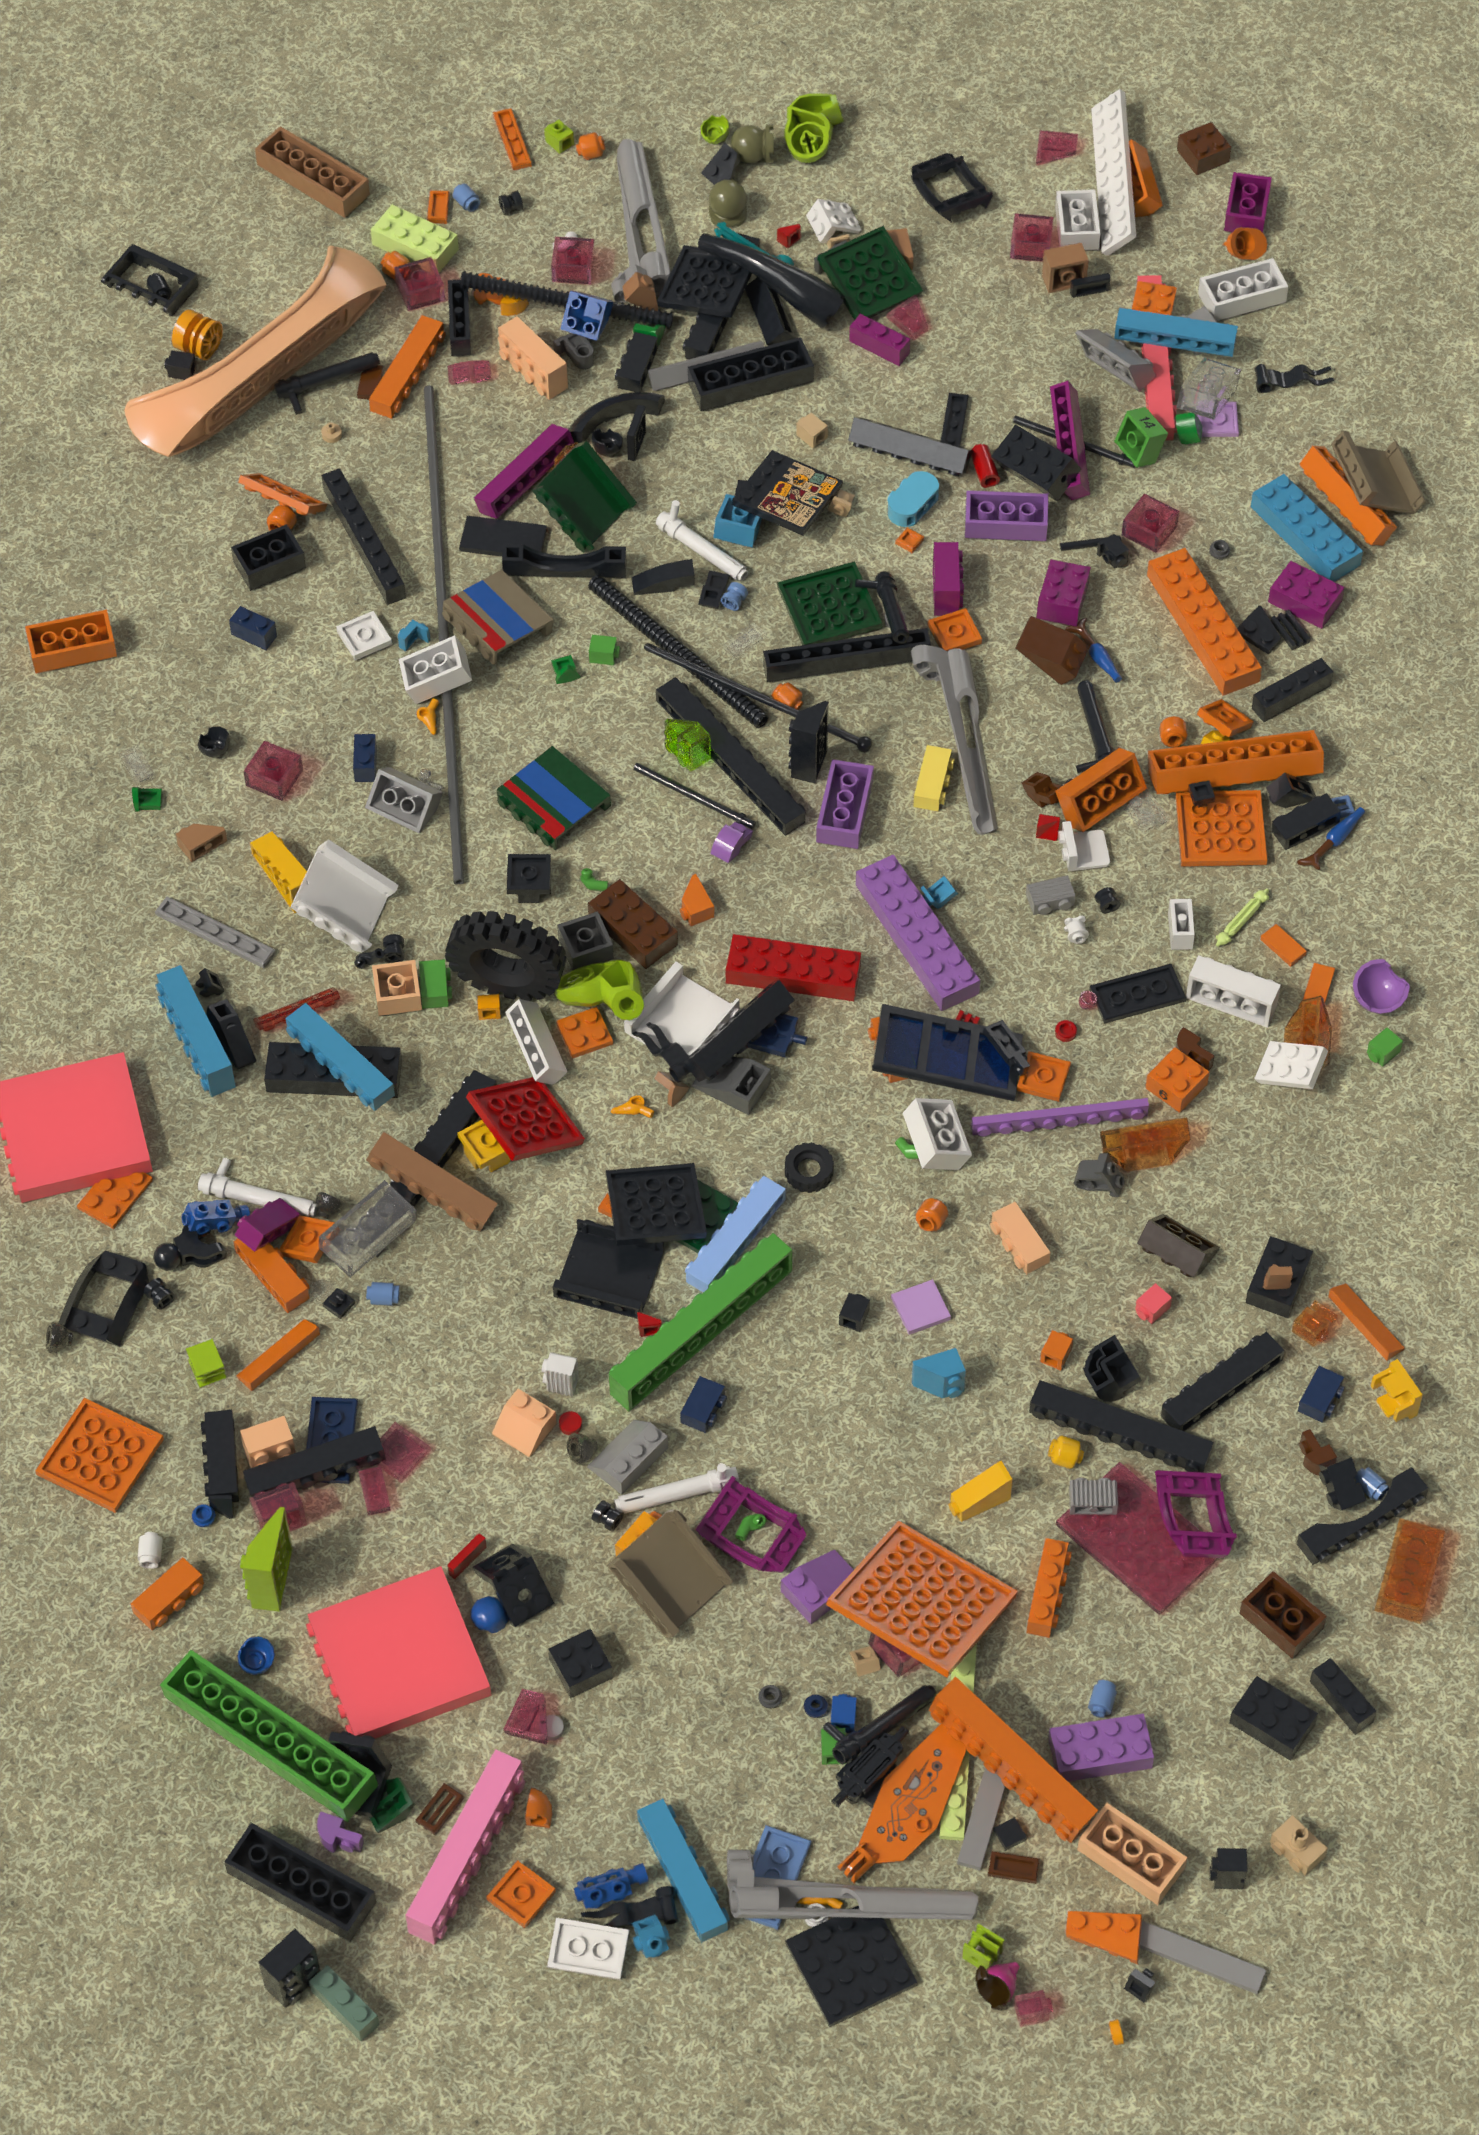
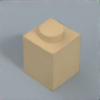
M809 413L797 422L796 435L814 449L828 438V426L813 413Z

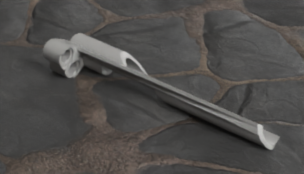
M631 139L622 140L617 150V165L629 257V268L620 272L619 276L611 283L614 300L618 301V303L627 302L625 301L622 286L635 272L652 278L656 296H660L671 273L643 144ZM642 209L649 210L657 247L656 252L645 254L642 250L636 223V217Z
M917 645L911 649L913 667L924 679L940 680L958 749L972 825L977 834H987L998 829L978 722L979 705L970 656L962 649L946 651L939 647ZM966 695L976 748L974 749L967 747L960 708V700Z
M728 1849L729 1903L731 1913L735 1918L812 1919L816 1917L972 1920L978 1913V1896L970 1891L867 1887L754 1877V1856L750 1850ZM803 1897L853 1898L857 1900L859 1909L795 1908V1905Z

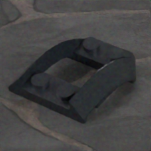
M945 153L912 166L911 179L921 196L930 207L951 223V216L959 215L965 210L974 209L978 205L987 209L993 197V192L986 191L985 186L970 171L963 156L954 158L953 154ZM953 168L957 177L967 189V192L940 202L927 187L924 180H928L940 173H946Z
M106 1250L88 1263L82 1271L68 1297L57 1327L120 1347L124 1333L127 1331L135 1310L144 1295V1288L149 1283L147 1265ZM96 1272L131 1283L114 1320L78 1309L80 1300Z

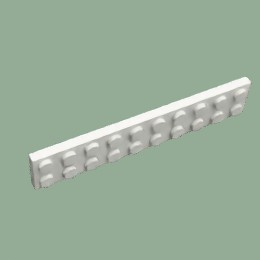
M1121 89L1091 108L1102 253L1106 256H1109L1136 238L1125 92Z

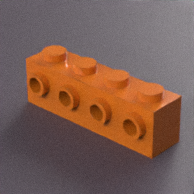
M1045 1538L1026 1633L1050 1638L1051 1629H1056L1059 1615L1055 1614L1056 1607L1061 1608L1063 1594L1059 1593L1060 1586L1065 1587L1067 1573L1064 1572L1065 1565H1070L1072 1552L1068 1551V1542Z

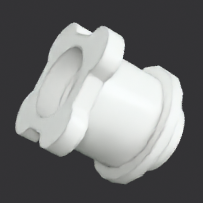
M1085 916L1065 919L1066 926L1064 930L1069 933L1068 940L1070 942L1080 944L1088 938L1089 933L1085 929L1084 923L1086 921Z

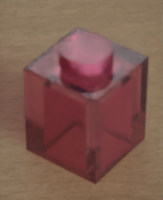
M1044 1990L1014 1997V2008L1020 2027L1049 2021L1050 2012H1053L1050 1997H1045Z

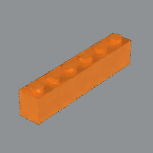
M423 315L420 317L370 396L371 412L392 419L394 414L400 411L404 398L407 399L409 397L413 384L416 385L418 383L419 374L422 370H426L428 360L436 354L438 344L442 343L445 339L446 332L444 331L443 322Z
M1312 446L1299 463L1304 469V474L1314 480L1316 487L1328 496V500L1340 509V514L1350 520L1352 527L1364 536V540L1369 545L1383 546L1397 526L1381 509L1360 505L1341 464L1324 446Z

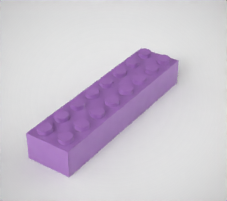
M894 854L856 871V887L939 1009L944 1011L978 995L980 979Z

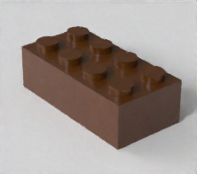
M621 879L588 902V914L598 911L608 935L645 969L678 946V931Z

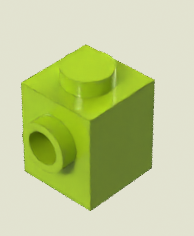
M560 119L544 128L545 142L559 154L574 145V132Z

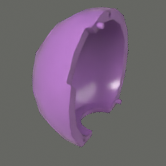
M1384 959L1371 960L1362 965L1356 972L1353 981V991L1357 1002L1365 1010L1376 1014L1390 1013L1402 1006L1408 997L1410 988L1404 979L1398 977L1393 972L1391 965Z

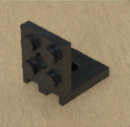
M513 1543L473 1566L476 1575L493 1586L513 1627L520 1625L555 1604L532 1556ZM528 1589V1597L525 1600H519L520 1591Z
M346 1731L341 1733L331 1732L328 1739L330 1744L375 1774L378 1783L377 1788L355 1813L356 1815L373 1818L392 1765L375 1738L368 1735H363L362 1737L354 1736Z

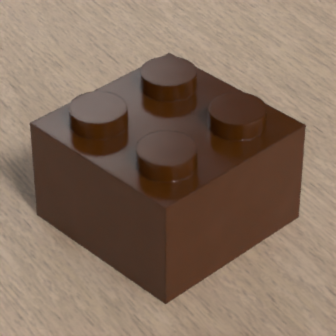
M1209 122L1178 135L1177 151L1197 176L1229 163L1231 146L1215 125Z

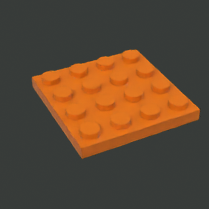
M1261 790L1213 791L1215 802L1207 803V806L1198 808V805L1194 806L1189 791L1176 792L1175 800L1181 866L1267 865Z
M83 1398L35 1472L36 1475L116 1513L163 1442L164 1437L158 1432Z

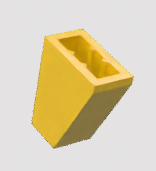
M1002 1460L951 1493L949 1508L953 1516H958L962 1522L1011 1500L1013 1479Z

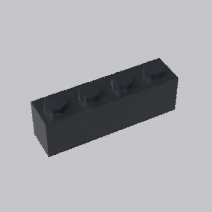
M448 280L451 356L471 355L469 292L466 289L467 287L460 288V280Z
M1320 658L1253 695L1252 710L1263 722H1266L1330 687L1334 671Z
M232 1409L204 1412L205 1421H201L202 1435H206V1441L202 1442L203 1456L207 1455V1462H203L204 1476H208V1483H204L205 1496L231 1495L233 1502H239L235 1425Z

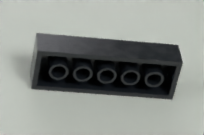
M801 337L688 367V384L700 412L814 382V364Z
M269 1042L264 1076L266 1092L358 1096L355 1092H349L344 1082L340 1078H334L330 1069L326 1065L322 1066L319 1064L315 1055L311 1051H305L301 1043ZM352 1045L393 1083L395 1096L392 1098H398L402 1067L401 1048Z
M252 1822L224 1861L228 1874L349 1942L352 1941L377 1902L375 1891Z

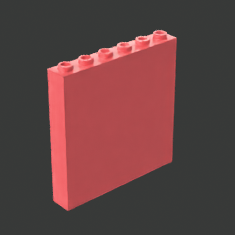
M124 1052L0 1081V1122H3L4 1126L0 1128L2 1141L7 1140L8 1145L4 1146L6 1159L11 1158L12 1163L8 1164L11 1177L15 1176L16 1182H12L14 1194L20 1196L21 1203L91 1187L106 1178L112 1180L129 1176L135 1172H153Z
M441 1566L307 1614L309 1623L305 1624L309 1637H315L317 1642L313 1646L317 1657H322L324 1660V1664H321L325 1678H331L332 1684L329 1685L333 1698L338 1697L340 1704L337 1705L340 1717L341 1719L346 1718L348 1725L345 1726L346 1732L354 1736L362 1737L363 1735H368L376 1739L491 1696L489 1682Z

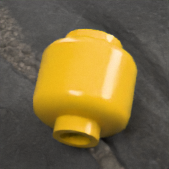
M1061 1435L1051 1441L1048 1456L1051 1457L1053 1464L1071 1469L1076 1463H1081L1084 1451L1081 1450V1443L1078 1440Z

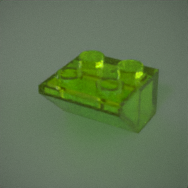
M677 719L665 720L664 746L670 754L673 753L677 757L682 767L686 766L691 772L711 759L710 734L698 722Z

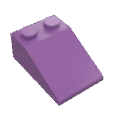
M834 1549L797 1567L781 1579V1593L810 1624H813L832 1609L826 1605L828 1598L851 1574L853 1569Z

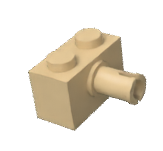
M1293 1815L1272 1833L1270 1840L1272 1849L1280 1856L1283 1854L1289 1860L1290 1866L1296 1872L1301 1871L1305 1876L1326 1857L1328 1850Z

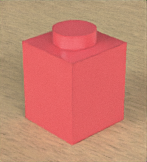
M1155 1283L1137 1299L1136 1313L1142 1320H1147L1153 1324L1171 1308L1172 1297Z

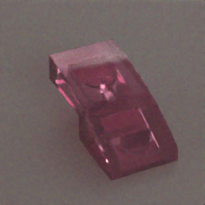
M487 360L466 361L448 366V380L451 385L471 380L472 383H479L491 378V366Z

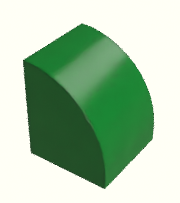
M1196 412L1177 414L1176 428L1181 444L1201 442L1203 425Z

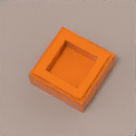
M907 527L896 539L895 544L913 553L924 541V536Z

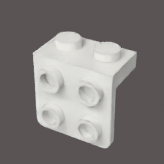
M817 199L806 215L819 242L823 244L828 242L836 230L859 234L861 231L851 207L846 203Z
M1071 821L1062 822V831H1058L1059 843L1063 844L1062 858L1067 863L1068 871L1102 868L1110 865L1105 835L1102 830L1073 833Z

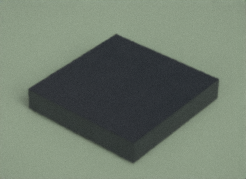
M643 405L637 406L627 432V457L630 461H636L646 435V408Z

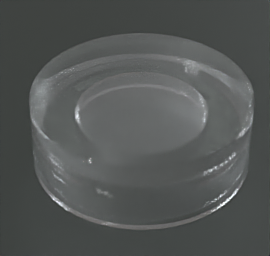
M327 1280L315 1281L310 1289L312 1298L317 1302H324L334 1292L332 1284Z

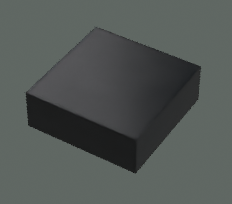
M1015 1817L994 1827L993 1831L1005 1851L1027 1840L1026 1834Z

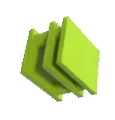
M213 1339L186 1348L189 1357L188 1361L199 1388L227 1378L224 1373L223 1362Z
M978 1923L976 1932H972L968 1944L965 1943L963 1945L962 1958L977 1968L982 1965L987 1969L991 1967L994 1961L997 1962L999 1954L1002 1955L1005 1939ZM978 1945L984 1948V1954L976 1950Z

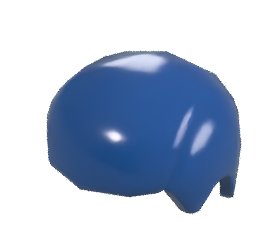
M487 1596L478 1599L471 1609L470 1618L475 1627L480 1631L486 1630L496 1633L502 1630L508 1622L506 1612L498 1598Z
M260 1636L246 1639L238 1651L239 1666L244 1672L252 1675L265 1673L274 1661V1646L268 1639Z

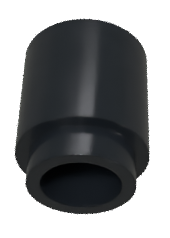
M153 273L148 276L146 280L148 290L168 300L172 291L165 278L159 273Z

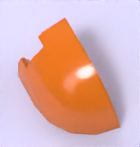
M531 1788L525 1814L526 1825L550 1828L552 1805L547 1795L536 1788Z

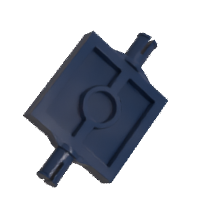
M784 1014L783 1016L778 1015L775 1018L777 1022L770 1028L761 1030L762 1035L754 1042L750 1040L746 1044L748 1048L785 1058L788 1048L793 1042L806 1045L808 1036L795 1034L798 1018Z

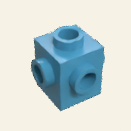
M656 1915L632 1923L636 1937H633V1942L637 1952L642 1951L646 1958H653L669 1950L667 1940H670L668 1930L665 1925H661Z

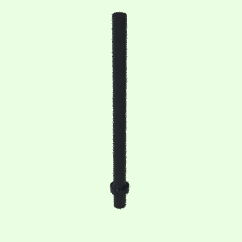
M1015 415L1013 423L1056 439L1054 429ZM1084 441L1085 450L1114 460L1121 466L1124 464L1135 468V465L1126 454H1118Z
M636 763L633 768L634 771L736 821L738 824H742L750 829H753L756 825V822L747 818L746 814H739L639 763Z

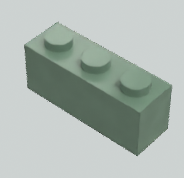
M328 1965L309 1981L311 1992L361 2042L379 2026L378 2015Z

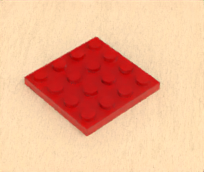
M534 1077L469 1091L466 1096L511 1161L579 1146L585 1140L544 1083L535 1081Z

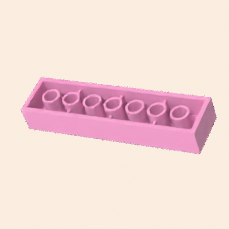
M495 1749L405 1915L408 1933L434 1945L438 1938L442 1939L444 1937L449 1917L453 1918L457 1913L459 1907L457 1904L461 1896H466L470 1887L468 1882L471 1876H476L481 1867L479 1861L483 1855L486 1856L492 1846L490 1841L493 1835H498L502 1829L503 1821L501 1820L505 1813L509 1814L511 1812L515 1794H520L524 1788L525 1780H523L524 1771L522 1770L521 1760Z

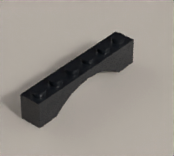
M503 544L502 569L508 576L594 577L599 574L603 578H626L627 557L626 547L605 546L586 554L564 556L543 553L522 544Z
M1410 1467L1393 1478L1385 1498L1367 1515L1340 1524L1317 1523L1298 1535L1297 1546L1312 1565L1318 1562L1321 1564L1325 1563L1336 1551H1345L1350 1547L1351 1542L1356 1539L1359 1541L1365 1539L1371 1530L1383 1528L1391 1518L1403 1516L1411 1506H1420L1425 1502L1429 1488L1413 1467Z

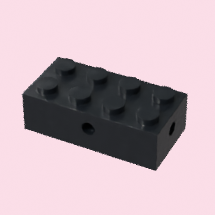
M1016 424L991 456L1000 467L1042 493L1048 494L1055 501L1060 499L1081 471L1079 465L1071 457Z

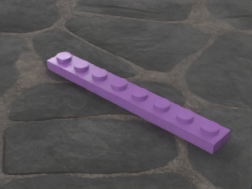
M1148 1098L972 1117V1136L979 1135L984 1137L991 1133L1009 1134L1012 1131L1018 1130L1029 1132L1036 1128L1053 1129L1056 1126L1064 1125L1074 1127L1082 1123L1097 1124L1100 1121L1109 1120L1111 1122H1118L1127 1118L1138 1120L1148 1116L1149 1103Z

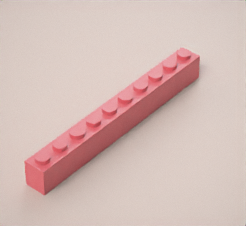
M1161 275L1137 276V283L1142 281L1165 285V283H1162ZM1141 343L1142 358H1147L1152 362L1156 375L1145 386L1146 408L1168 432L1166 440H1173L1174 433H1177L1176 421H1174L1177 408L1176 405H1173V402H1175V390H1171V386H1174V375L1170 374V371H1172V359L1168 358V356H1171V347Z

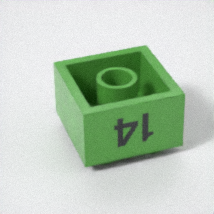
M1146 407L1126 412L1114 442L1138 468L1156 463L1168 432Z

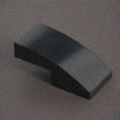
M709 570L698 605L719 609L721 598L729 582V574Z

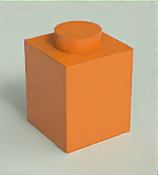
M1052 1330L1041 1351L1040 1362L1061 1371L1072 1350L1073 1338H1070L1066 1333Z

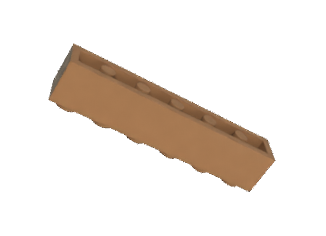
M385 1132L382 1133L366 1159L374 1169L384 1171L393 1181L403 1183L411 1192L422 1195L430 1204L446 1210L449 1216L465 1222V1225L472 1230L481 1231L498 1204Z

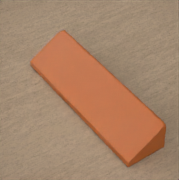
M1346 1283L1330 1289L1328 1297L1386 1361L1405 1349Z
M306 1319L302 1320L237 1374L236 1377L253 1391L320 1335L319 1327Z

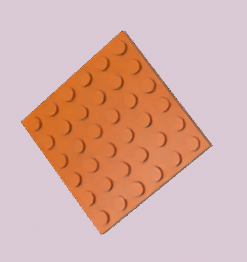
M898 1521L832 1593L826 1605L947 1678L1016 1598L1018 1591Z

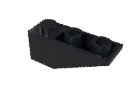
M225 999L209 1005L206 1015L225 1053L235 1067L240 1069L256 1063L257 1060L239 1016L229 1001Z

